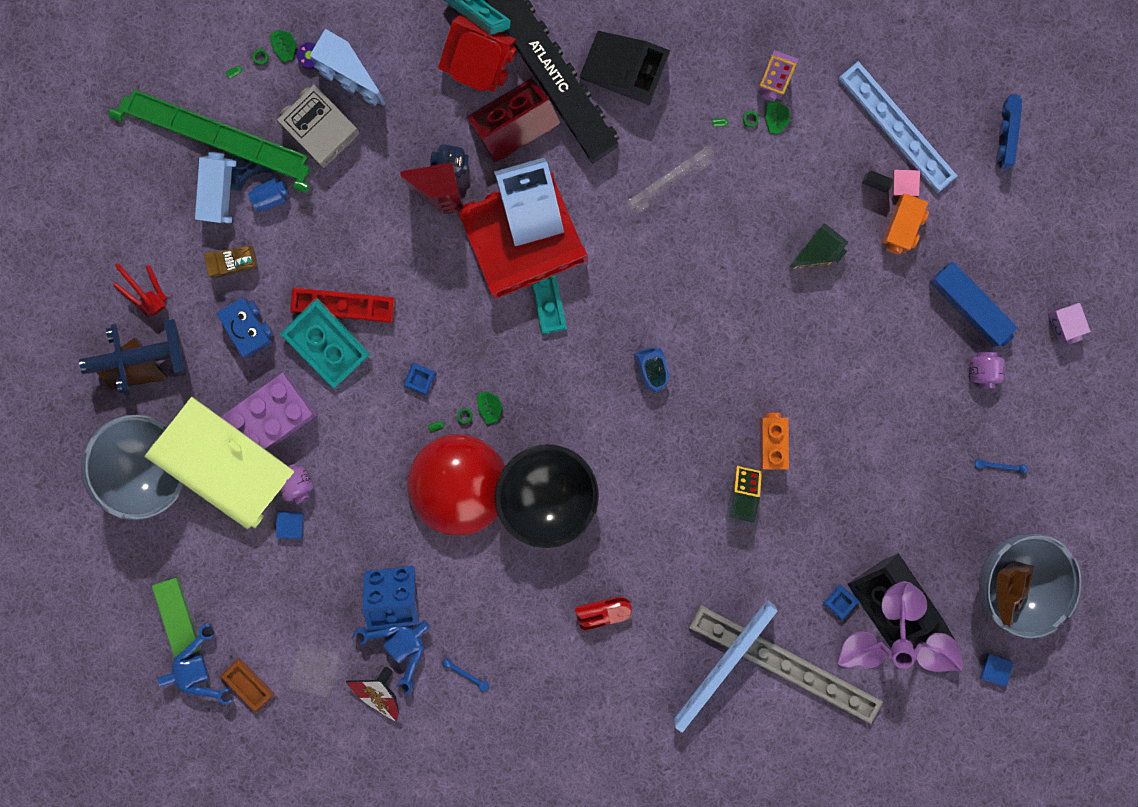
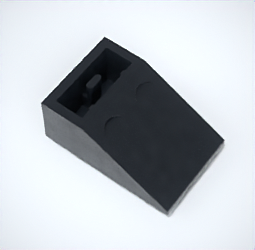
M597 31L579 78L650 106L668 61L670 50L647 41Z

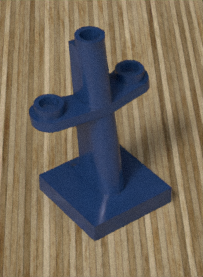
M175 319L164 321L167 342L127 350L121 349L117 325L112 324L110 328H106L108 342L114 343L115 352L79 359L81 373L92 374L119 368L121 378L116 379L119 394L124 393V395H130L125 369L128 366L171 359L175 376L186 375Z

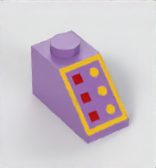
M776 50L773 51L757 89V92L762 93V98L769 101L781 100L797 65V58Z

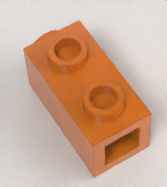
M906 193L899 197L881 243L887 246V251L901 255L902 252L906 253L911 248L914 249L920 238L917 231L920 224L924 225L929 214L926 208L929 202Z
M766 413V418H759L760 469H789L788 418H781V413Z

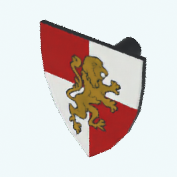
M384 667L376 680L346 681V684L366 704L386 717L397 721L399 707L396 695L386 685V682L393 673L390 668Z

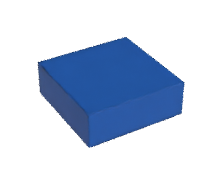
M412 363L403 386L427 396L437 372Z
M277 512L276 538L302 539L304 513Z
M839 584L823 603L843 621L860 601Z
M987 653L980 678L1006 687L1014 662Z

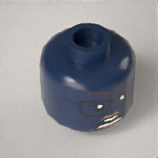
M441 144L437 152L432 151L430 166L453 162L458 179L462 174H466L468 154H465L463 148Z

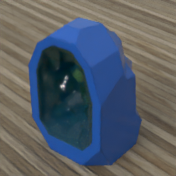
M658 347L647 348L633 354L640 379H642L645 387L652 392L662 390L666 386L669 377L662 349Z

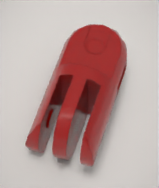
M618 596L575 607V612L580 630L587 631L627 620L632 614V606L627 598Z

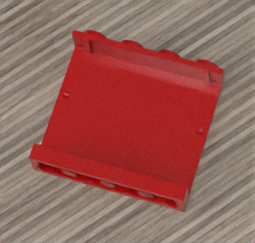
M553 172L550 175L564 233L515 246L499 192L487 195L485 200L478 203L474 201L463 205L461 210L457 211L494 300L588 261L587 252L581 244L555 183Z

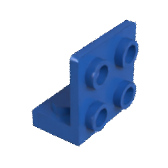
M414 566L364 572L362 610L368 630L419 625V614L415 600Z

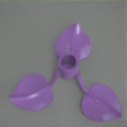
M906 581L891 586L882 599V611L885 617L890 620L900 619L901 639L893 643L892 651L883 642L877 643V639L872 633L859 631L850 634L845 639L838 659V665L842 667L852 668L860 665L865 669L873 668L885 660L886 652L889 659H893L894 664L902 669L910 668L916 659L924 669L934 672H961L963 668L961 651L955 640L947 634L932 633L927 637L926 643L919 642L915 649L912 643L906 640L905 619L909 621L918 620L927 610V600L924 594L913 584Z

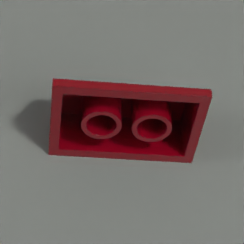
M532 78L467 116V119L494 162L507 158L510 153L530 144L532 140L544 133L550 132L554 127L561 124L550 100Z
M453 162L400 171L401 178L408 189L438 211L443 210L444 214L456 213L458 208L463 206L460 182Z

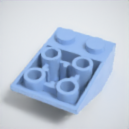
M325 29L310 54L311 59L315 63L314 67L319 70L318 73L330 81L335 78L341 83L340 86L352 94H354L355 90L363 95L362 99L369 104L376 106L379 103L384 106L385 101L350 44Z
M545 158L494 172L515 246L564 233L552 178Z

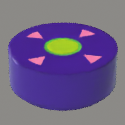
M312 42L302 44L297 51V59L301 66L310 70L316 69L314 67L315 63L310 57L311 52L316 46Z

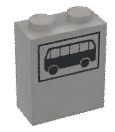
M313 85L311 88L307 87L301 91L298 96L299 99L292 106H286L280 112V117L277 120L325 168L360 132Z

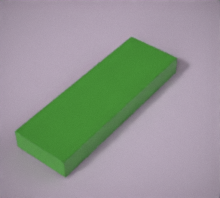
M178 577L152 585L174 658L197 638ZM199 646L193 653L200 651L201 647Z

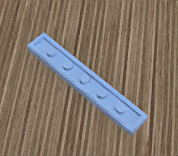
M859 61L838 78L913 167L920 171V175L936 193H939L957 177L956 173Z
M769 600L762 605L674 718L675 728L683 733L777 613L776 606Z

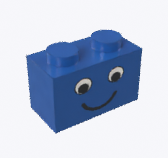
M242 297L216 314L242 357L249 358L274 343L271 339L274 333L266 322L262 323L257 315L261 312L253 300L249 302L248 299Z

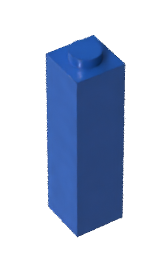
M954 262L946 264L929 281L992 347L1005 346L1015 337L1012 333L1018 327Z

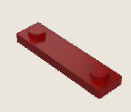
M295 287L292 289L290 313L301 314L318 298L336 318L393 324L394 297Z

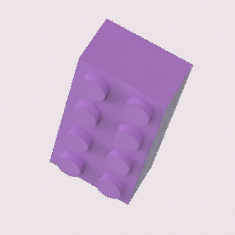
M281 373L221 416V418L269 451L316 417L317 414L291 377L286 373Z

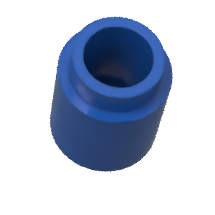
M274 178L254 187L253 191L249 192L248 195L256 211H266L286 202V196L289 195V191L284 181L279 182L277 178Z

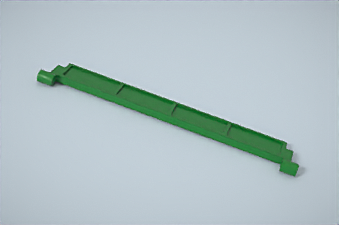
M133 90L130 98L123 97L118 110L111 108L109 111V118L122 122L125 114H128L296 179L294 189L304 193L309 191L310 184L305 182L310 171V167L305 166L308 160L306 155L137 90Z

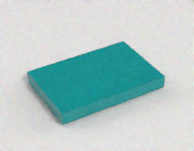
M318 298L280 333L333 389L371 355Z

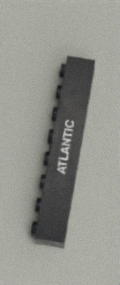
M484 0L511 20L510 29L504 30L505 33L516 39L514 46L591 163L594 164L618 148L617 140L619 136L612 126L608 127L603 120L605 115L599 105L594 106L590 101V91L584 83L582 85L579 84L575 78L577 76L576 70L570 62L566 64L561 57L563 51L556 41L552 43L547 36L550 32L542 20L538 22L534 16L536 11L529 0Z

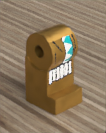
M253 246L204 253L208 276L214 279L258 267Z

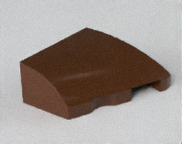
M133 338L123 345L121 349L127 350L142 347L143 345L138 338ZM156 361L125 367L129 386L165 381L167 379ZM119 368L97 372L99 377L111 389L117 388L116 379L121 378Z
M1013 561L998 572L997 603L1004 625H1012L1014 610H1020L1023 600L1028 595L1034 566Z

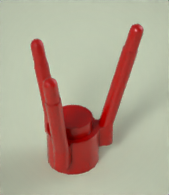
M119 263L115 264L116 269L141 298L137 300L118 283H114L113 286L135 304L144 315L148 314L150 318L154 317L167 307L164 303L167 297L162 292L150 265L146 266V270L156 291L155 294L153 291L145 294Z

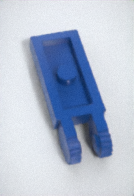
M1019 94L1010 95L1006 102H1004L1002 114L1006 117V121L1003 120L1001 123L1000 136H1004L1003 146L999 145L997 151V161H1001V169L1009 170L1016 161L1022 99Z

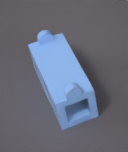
M208 152V156L199 157L196 220L232 223V217L228 216L232 166L236 167V161L224 158L223 153Z

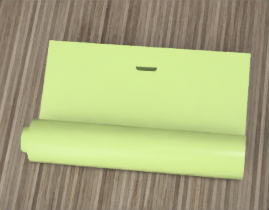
M194 397L188 400L144 456L246 529H249L251 526L257 527L264 517L261 513L284 486L286 480L294 473L293 469Z

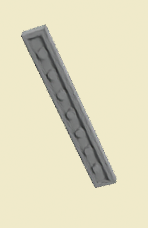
M700 605L689 626L693 631L727 649L730 648L744 630V627ZM761 636L755 639L743 655L746 659L869 724H872L883 703L882 700Z

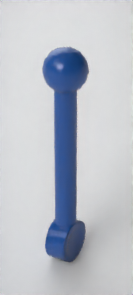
M983 459L975 461V467L978 469L989 467L1019 471L1020 474L1028 472V467L1025 464L1013 466L985 462Z
M445 658L442 661L444 668H451L474 682L481 691L489 689L487 681L478 680L454 665L451 659Z

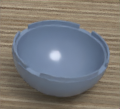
M126 415L105 423L90 437L82 454L81 478L88 495L102 510L119 518L138 520L155 516L175 502L183 484L144 457L158 437L166 430L167 425L148 416Z
M1035 533L1016 535L996 546L986 558L979 578L980 598L989 617L1003 630L1023 638L1043 637L1058 630L1057 627L1073 614L1081 593L1080 568L1077 560L1073 558L1070 551L1060 541L1047 535ZM1017 561L1034 566L1030 591L1023 600L1020 610H1014L1013 623L1011 626L1003 624L998 609L996 593L998 572L1007 565Z

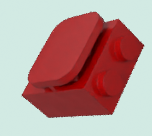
M459 15L451 23L438 69L451 74L453 79L480 91L489 90L495 92L499 86L505 85L509 72L505 70L508 62L512 63L517 49L513 46L516 39L501 32L489 35L468 18Z

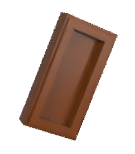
M240 658L220 676L255 713L275 694Z

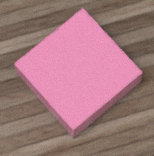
M894 170L892 196L900 197L906 193L918 197L920 171Z

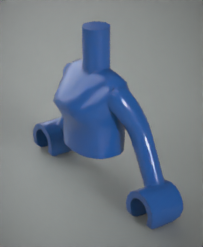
M423 620L414 629L409 626H401L369 632L366 627L357 628L352 637L357 633L363 634L364 639L359 645L365 644L368 639L393 634L392 637L383 643L389 654L398 663H402L413 654L404 677L397 684V687L403 683L408 686L403 695H408L414 686L411 678L424 651L420 636L430 628L428 622Z
M205 624L201 626L198 637L174 658L172 673L158 677V683L160 687L176 683L183 693L217 698L220 703L229 704L234 698L226 701L222 698V694L225 691L231 690V688H224L219 691L204 687H192L209 681V674L203 655L186 659L205 640L215 636V634L211 636L204 635V628L212 625Z

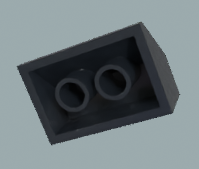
M899 553L880 561L848 583V586L860 601L890 648L895 641L901 639L900 619L890 620L885 617L882 611L883 596L891 586L903 581L910 582L924 594L927 600V610L920 619L915 621L905 619L906 640L909 641L930 633L942 618Z

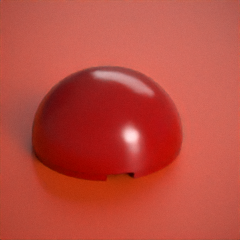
M451 434L437 438L421 449L410 466L407 477V493L411 507L425 525L439 533L451 536H464L479 532L498 517L495 506V488L505 464L493 447L477 437L465 434Z

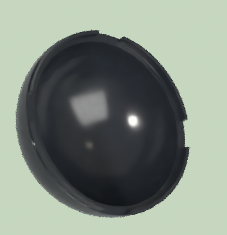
M552 444L532 446L516 454L502 469L495 488V506L499 519L505 529L520 542L537 548H555L568 544L578 538L587 529L594 514H596L599 501L598 484L588 463L574 451Z

